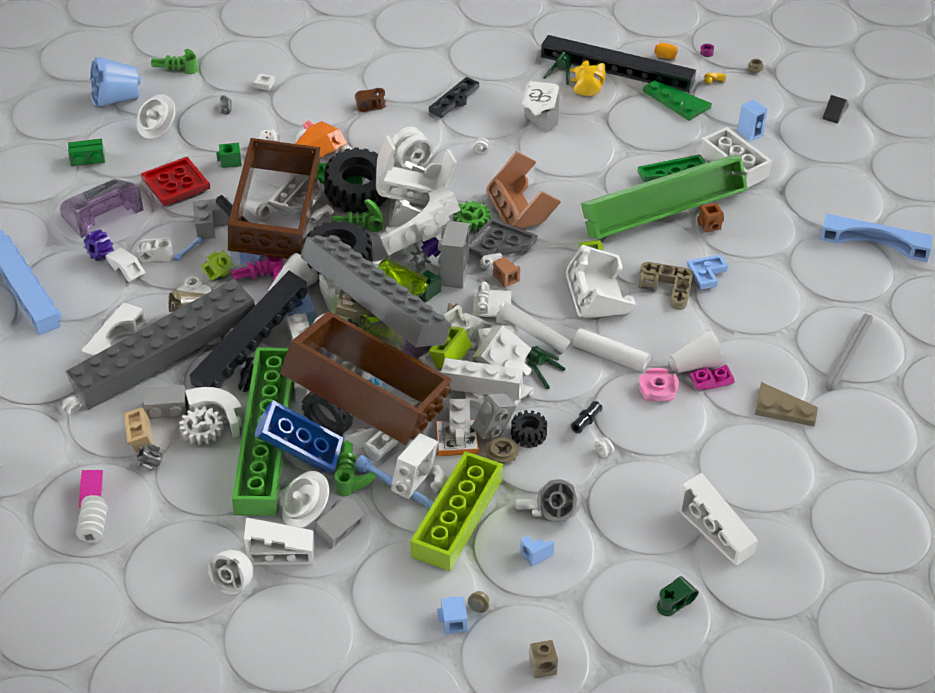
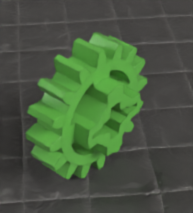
M465 201L464 205L459 203L460 211L453 213V221L469 223L470 232L472 229L478 231V228H482L491 218L490 209H487V205L481 206V202L475 204V201H472V203Z

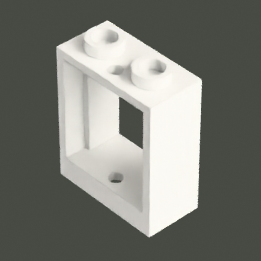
M421 433L397 458L390 491L407 499L414 494L431 474L438 441Z

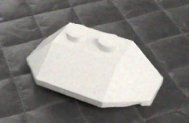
M293 174L268 200V204L276 210L291 215L302 213L310 176ZM317 180L312 206L323 194L319 180Z

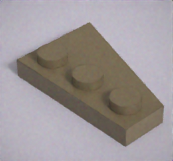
M761 382L755 415L815 427L817 406Z

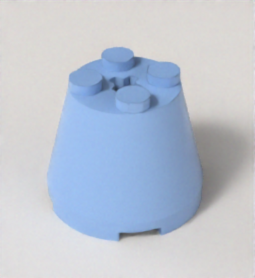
M95 57V60H92L90 81L92 91H94L91 92L94 106H106L138 99L139 91L137 87L141 83L140 75H137V67L102 57Z

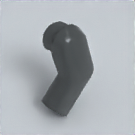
M223 95L220 97V101L224 104L220 107L221 113L229 114L232 111V100Z

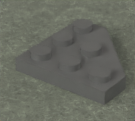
M490 218L469 241V254L482 258L484 255L496 253L508 254L527 251L537 242L538 235Z

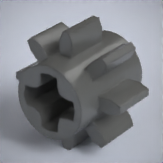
M418 246L416 247V253L411 252L414 256L410 262L414 261L416 263L415 268L422 265L424 269L426 268L425 263H431V260ZM423 253V257L425 258V260L419 262V257H417V255Z
M148 443L147 447L142 446L137 453V460L141 461L139 466L152 470V467H158L163 458V454L159 452L161 448Z

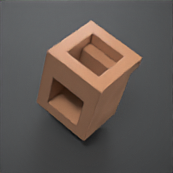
M503 257L493 261V276L504 287L520 281V267H515L513 262Z

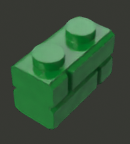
M102 138L68 142L71 166L105 163V150Z

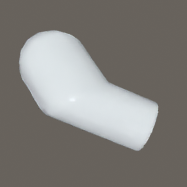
M330 205L322 206L313 212L309 220L315 224L324 213L327 217H330L334 213V209Z
M502 254L484 255L480 261L481 268L489 269L493 261L502 258Z
M435 465L431 469L435 478L430 487L435 492H439L445 485L448 477L439 465Z
M516 499V510H532L533 517L543 516L536 501L532 499Z

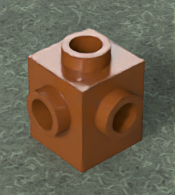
M717 202L701 205L699 216H697L698 225L702 227L705 233L721 230L722 222H724V213Z

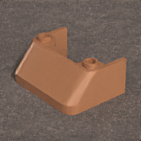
M515 151L490 181L486 192L502 221L522 229L542 224L561 201L540 190L528 204L522 193L528 187L526 174L536 164V161Z

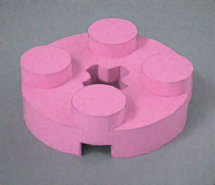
M650 368L646 370L645 374L640 376L639 390L647 401H672L678 391V378L674 373L673 376L669 374L667 369Z

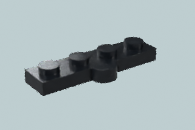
M465 77L429 106V113L442 118L456 106H465L467 104V97L479 88V82Z

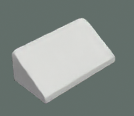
M366 424L347 430L341 437H343V443L346 440L353 444V450L363 448L364 444L380 430Z

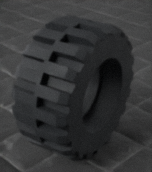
M354 147L351 150L350 148L344 149V152L339 151L329 159L324 171V191L328 200L335 207H340L345 212L350 211L354 214L355 212H360L361 214L368 211L364 202L366 199L372 200L378 207L386 201L387 197L380 196L376 189L378 154L374 151L370 152L366 148L362 150L359 147ZM352 176H363L370 182L354 185L346 182L345 179Z
M337 220L331 223L325 222L321 226L317 225L314 227L313 231L311 230L306 236H337L344 244L351 246L352 250L362 254L364 259L373 262L372 239L364 228L358 227L353 222H337Z

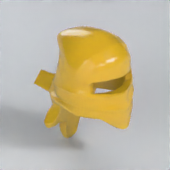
M584 61L582 65L570 69V72L574 71L576 77L571 79V81H577L574 86L576 94L594 96L601 91L606 74L603 63L589 66V62ZM594 74L600 78V81L594 77Z

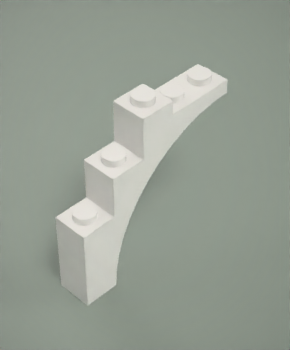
M444 186L428 192L429 203L416 217L380 237L386 253L390 255L422 240L424 242L439 235L438 227L450 221L449 215L460 211L455 194Z

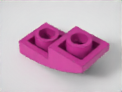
M727 364L711 371L708 367L690 373L692 381L699 390L714 389L735 383Z
M82 470L79 508H81L82 500L87 496L96 495L102 497L103 470Z

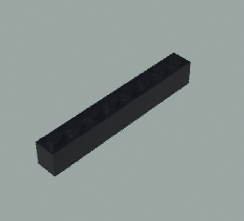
M288 270L189 375L191 385L196 388L213 387L220 389L222 383L233 375L234 370L246 361L247 356L258 348L259 343L264 338H268L272 329L276 325L281 324L284 316L288 312L293 311L296 303L306 297L308 292L307 281Z

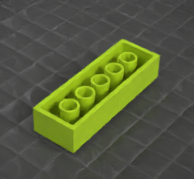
M467 451L463 453L410 541L412 558L449 572L451 571L503 480V464Z

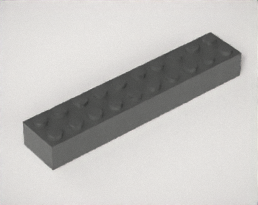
M318 235L306 237L301 258L415 347L445 345L452 324L445 319L444 315L435 312L430 305L423 303L418 296L411 294L406 287L399 285L395 279L388 277L383 270L376 268L371 261L364 259L362 254L355 252L351 249V246L340 241L339 237L333 235L329 237Z
M233 279L68 369L66 374L71 386L90 410L229 332L255 306L254 299Z

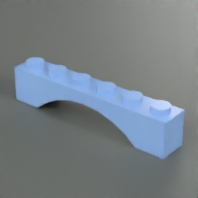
M826 213L820 240L837 244L855 240L877 242L898 250L909 259L928 262L934 235Z

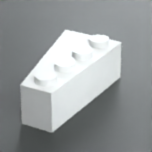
M703 473L682 485L678 511L729 560L737 566L755 554L758 543L757 538Z

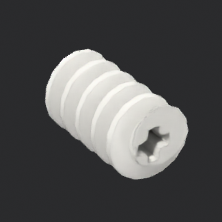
M90 495L82 500L76 528V537L81 541L98 543L103 538L108 507L105 505L102 497Z

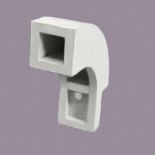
M200 387L185 391L189 411L194 412L195 407L199 410H202L203 406H205L206 410L212 407L214 412L219 411L220 416L227 421L232 438L240 436L239 428L243 427L241 421L243 420L241 404L235 396L225 390L213 387Z

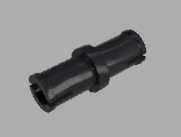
M248 357L245 367L241 370V380L238 389L241 391L244 385L242 392H249L254 357Z
M593 401L587 409L579 413V417L571 424V429L575 433L580 434L587 425L594 422L595 416L603 409L602 405L598 401Z

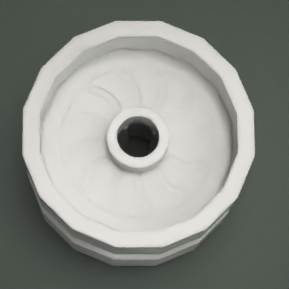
M416 127L401 129L391 140L396 149L394 157L402 166L408 161L423 167L432 157L433 145Z

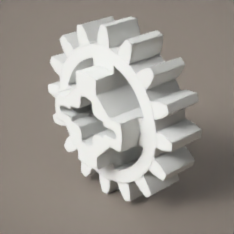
M205 406L202 407V410L195 407L194 412L188 410V416L183 415L182 421H179L180 433L185 441L190 440V444H193L195 441H197L198 445H201L203 441L209 444L210 439L216 441V436H221V431L224 430L223 417L220 416L219 411L214 412L212 407L209 410H206Z

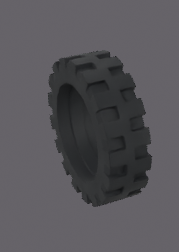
M311 391L301 401L303 404L301 408L304 410L303 414L305 417L339 436H342L353 424L351 422L353 416ZM319 404H321L331 412L336 422L329 419L322 412V410L319 407Z

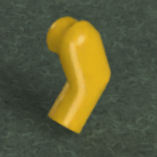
M717 72L706 73L704 75V82L707 84H711L712 80L725 82L726 74Z

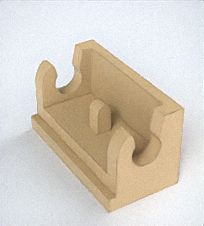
M141 407L123 413L127 442L129 445H132L135 452L138 453L139 447L142 445L146 447L148 443L154 445L151 421L144 408Z

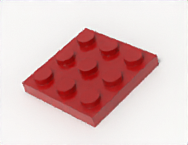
M188 156L141 173L142 180L163 206L211 189L208 180Z

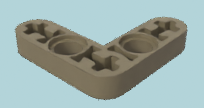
M653 262L642 263L640 273L644 272V274L654 276L659 274L658 281L674 284L670 304L674 309H685L692 284V270ZM668 272L670 273V275H664L662 273ZM678 287H684L686 290H679Z

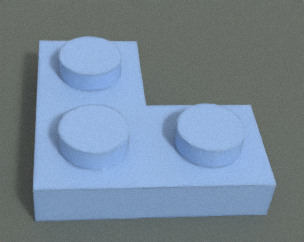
M721 254L687 261V268L692 270L693 278L700 290L717 287L718 280L714 274L726 272L728 269V265Z

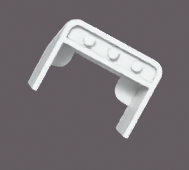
M385 137L377 158L376 189L380 196L427 205L430 200L428 192L441 186L448 187L457 165L449 149L446 150L441 164L431 163L425 168L424 173L393 167L395 163L393 156L396 149L390 137Z

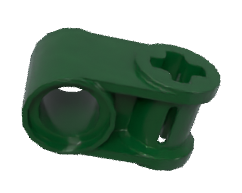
M680 576L660 590L657 611L663 616H672L683 607L691 604L698 596L699 591L683 576Z

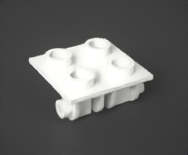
M481 282L478 285V290L475 289L473 315L497 317L500 304H503L505 301L511 304V291L489 290V285L486 282Z

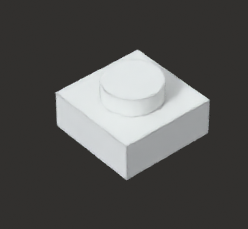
M259 74L254 81V88L270 90L275 82L274 76Z

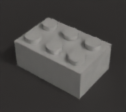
M447 221L446 228H442V240H439L438 251H441L438 258V265H441L438 276L441 278V286L463 288L469 266V223Z

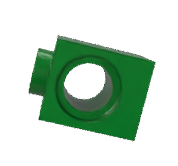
M239 143L219 144V151H216L217 162L221 161V168L242 166Z

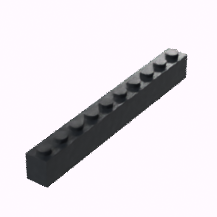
M547 35L541 44V58L556 61L558 56L565 52L570 57L569 63L571 65L580 66L584 61H588L589 66L603 63L605 65V73L646 83H651L655 80L690 93L695 83L696 69L552 35Z

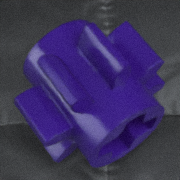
M436 237L424 242L421 240L423 245L420 248L428 257L433 255L436 258L441 253V251H438L439 240Z

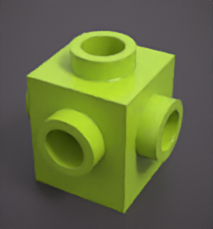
M222 250L219 253L214 251L208 255V260L201 265V268L209 279L213 280L219 276L223 278L230 273L229 268L234 264L230 256Z

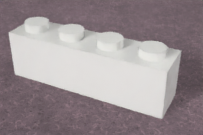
M445 358L441 371L443 375L452 379L449 386L452 388L451 390L483 395L506 393L510 399L519 400L523 385V369Z

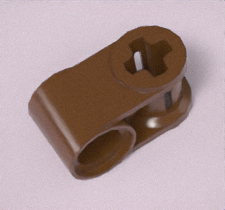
M383 88L361 90L355 94L356 106L361 112L386 107V101L384 100L385 90Z

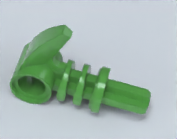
M185 49V54L182 57L178 56L177 59L176 56H173L171 59L170 55H166L165 58L151 59L152 67L166 68V71H170L172 68L173 70L178 68L179 71H182V68H184L186 74H195L198 71L196 55L190 49Z
M366 199L364 202L369 210L368 213L362 212V215H359V212H356V215H353L352 212H349V216H332L331 222L336 220L337 222H353L358 227L362 225V228H365L367 225L370 231L378 232L383 228V213L377 204L372 200Z
M347 440L341 445L336 463L335 487L337 494L340 496H349L354 491L366 487L375 479L374 472L361 476L354 475L356 456L353 454V444Z

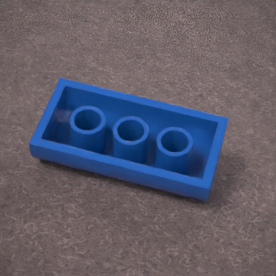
M273 400L267 406L255 430L256 437L326 474H330L335 470L343 437Z

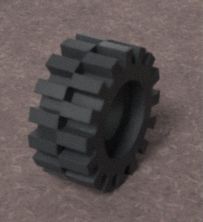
M524 410V414L518 412V416L514 415L511 421L512 440H515L517 444L520 442L522 447L527 444V448H531L532 444L534 447H537L538 443L541 445L547 436V420H545L544 415L541 416V413L537 412V414H534L535 411L531 410V413H528V410ZM524 427H533V428H535L536 430L526 431V430H524V429H522V428H524Z

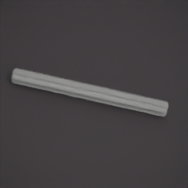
M864 314L826 381L825 387L832 391L837 387L872 323V315Z

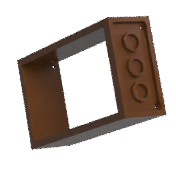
M250 138L228 221V251L289 259L295 253L302 254L303 241L306 237L319 176L320 147ZM254 168L310 176L298 229L241 221Z
M331 311L325 313L291 341L280 372L283 376L404 445L414 440L420 431L423 432L429 422H433L437 413L440 414L445 406L443 400L448 397L452 389L449 387L452 381L449 377ZM323 347L421 402V404L417 408L320 354L318 351Z

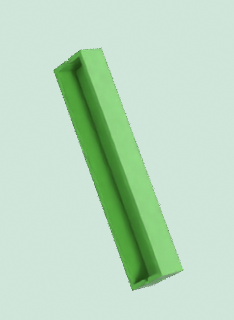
M730 155L582 202L584 218L588 219V221H585L588 237L599 239L748 190L745 175L733 174V172H745L742 156Z

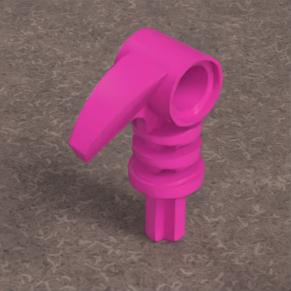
M267 256V262L264 259L261 260V263L255 261V265L252 262H247V267L233 270L232 277L238 280L250 276L251 280H254L256 275L262 277V273L265 276L269 273L271 276H274V281L284 266V259Z

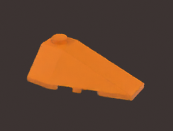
M320 121L308 127L295 144L320 147V159L338 151L347 142L338 128Z

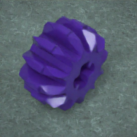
M101 229L88 233L83 240L87 254H90V258L96 261L105 260V255L114 251L113 243L110 240L111 237H108L107 233Z

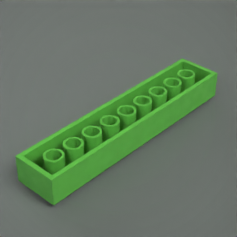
M256 348L232 495L234 515L277 516L285 452L256 437L255 430L263 412L273 400L291 409L295 382L280 374L289 348Z

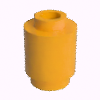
M659 42V45L656 44L654 54L658 58L676 59L678 47H675L673 44Z

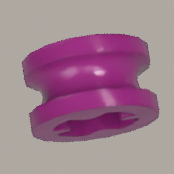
M707 43L701 45L700 54L702 56L711 57L714 55V45Z

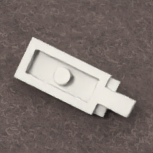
M450 399V434L456 435V445H464V435L470 434V399Z

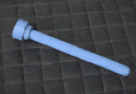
M361 455L355 462L356 471L362 474L374 472L376 478L390 486L392 485L393 477L374 467L369 458ZM416 491L410 497L429 509L434 503Z

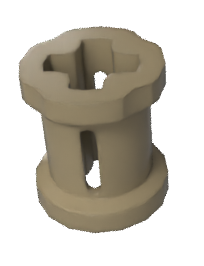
M641 272L638 288L648 287L656 291L659 274L654 276Z

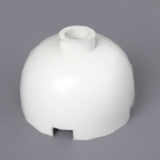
M229 549L218 553L212 558L208 565V574L214 585L218 584L224 588L220 590L221 592L235 595L246 588L251 582L253 566L246 554L239 550Z

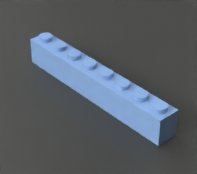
M0 230V274L39 335L61 327L59 322L61 314L58 308L54 309L52 299L50 297L47 298L44 287H40L38 278L33 276L30 266H26L23 255L19 256V250L16 245L13 246L11 237L9 235L6 236L4 231Z

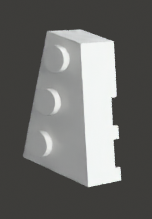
M246 518L244 542L246 555L252 565H313L315 547L313 530Z

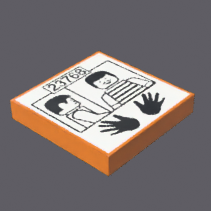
M470 419V434L464 435V445H456V435L450 434V420L436 421L438 456L463 455L465 451L479 454L477 432L472 427L475 419Z

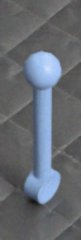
M197 237L196 241L180 254H175V260L180 261L185 253L198 243H202V237Z

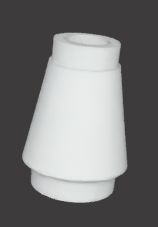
M252 200L246 202V209L257 218L266 219L269 217L271 208L267 203Z

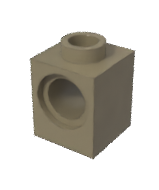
M553 640L530 644L529 661L534 678L557 674L558 657Z

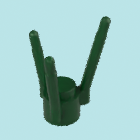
M562 52L543 78L546 79L556 67L560 69L567 68L566 85H569L571 67L569 55Z
M533 346L527 355L529 359L528 365L533 368L546 389H550V386L536 365H543L547 361L563 371L566 370L565 367L556 362L559 360V357L540 349L538 346Z

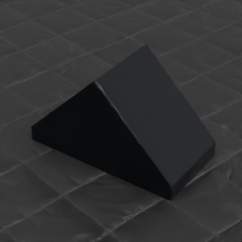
M831 95L822 119L838 124L849 106L847 99Z

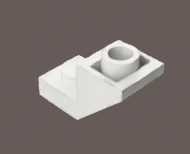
M122 248L105 255L114 272L120 269L128 282L146 273L138 259Z

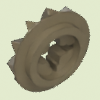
M495 438L486 447L487 457L498 463L505 462L508 464L510 461H515L516 456L519 455V447L510 438Z

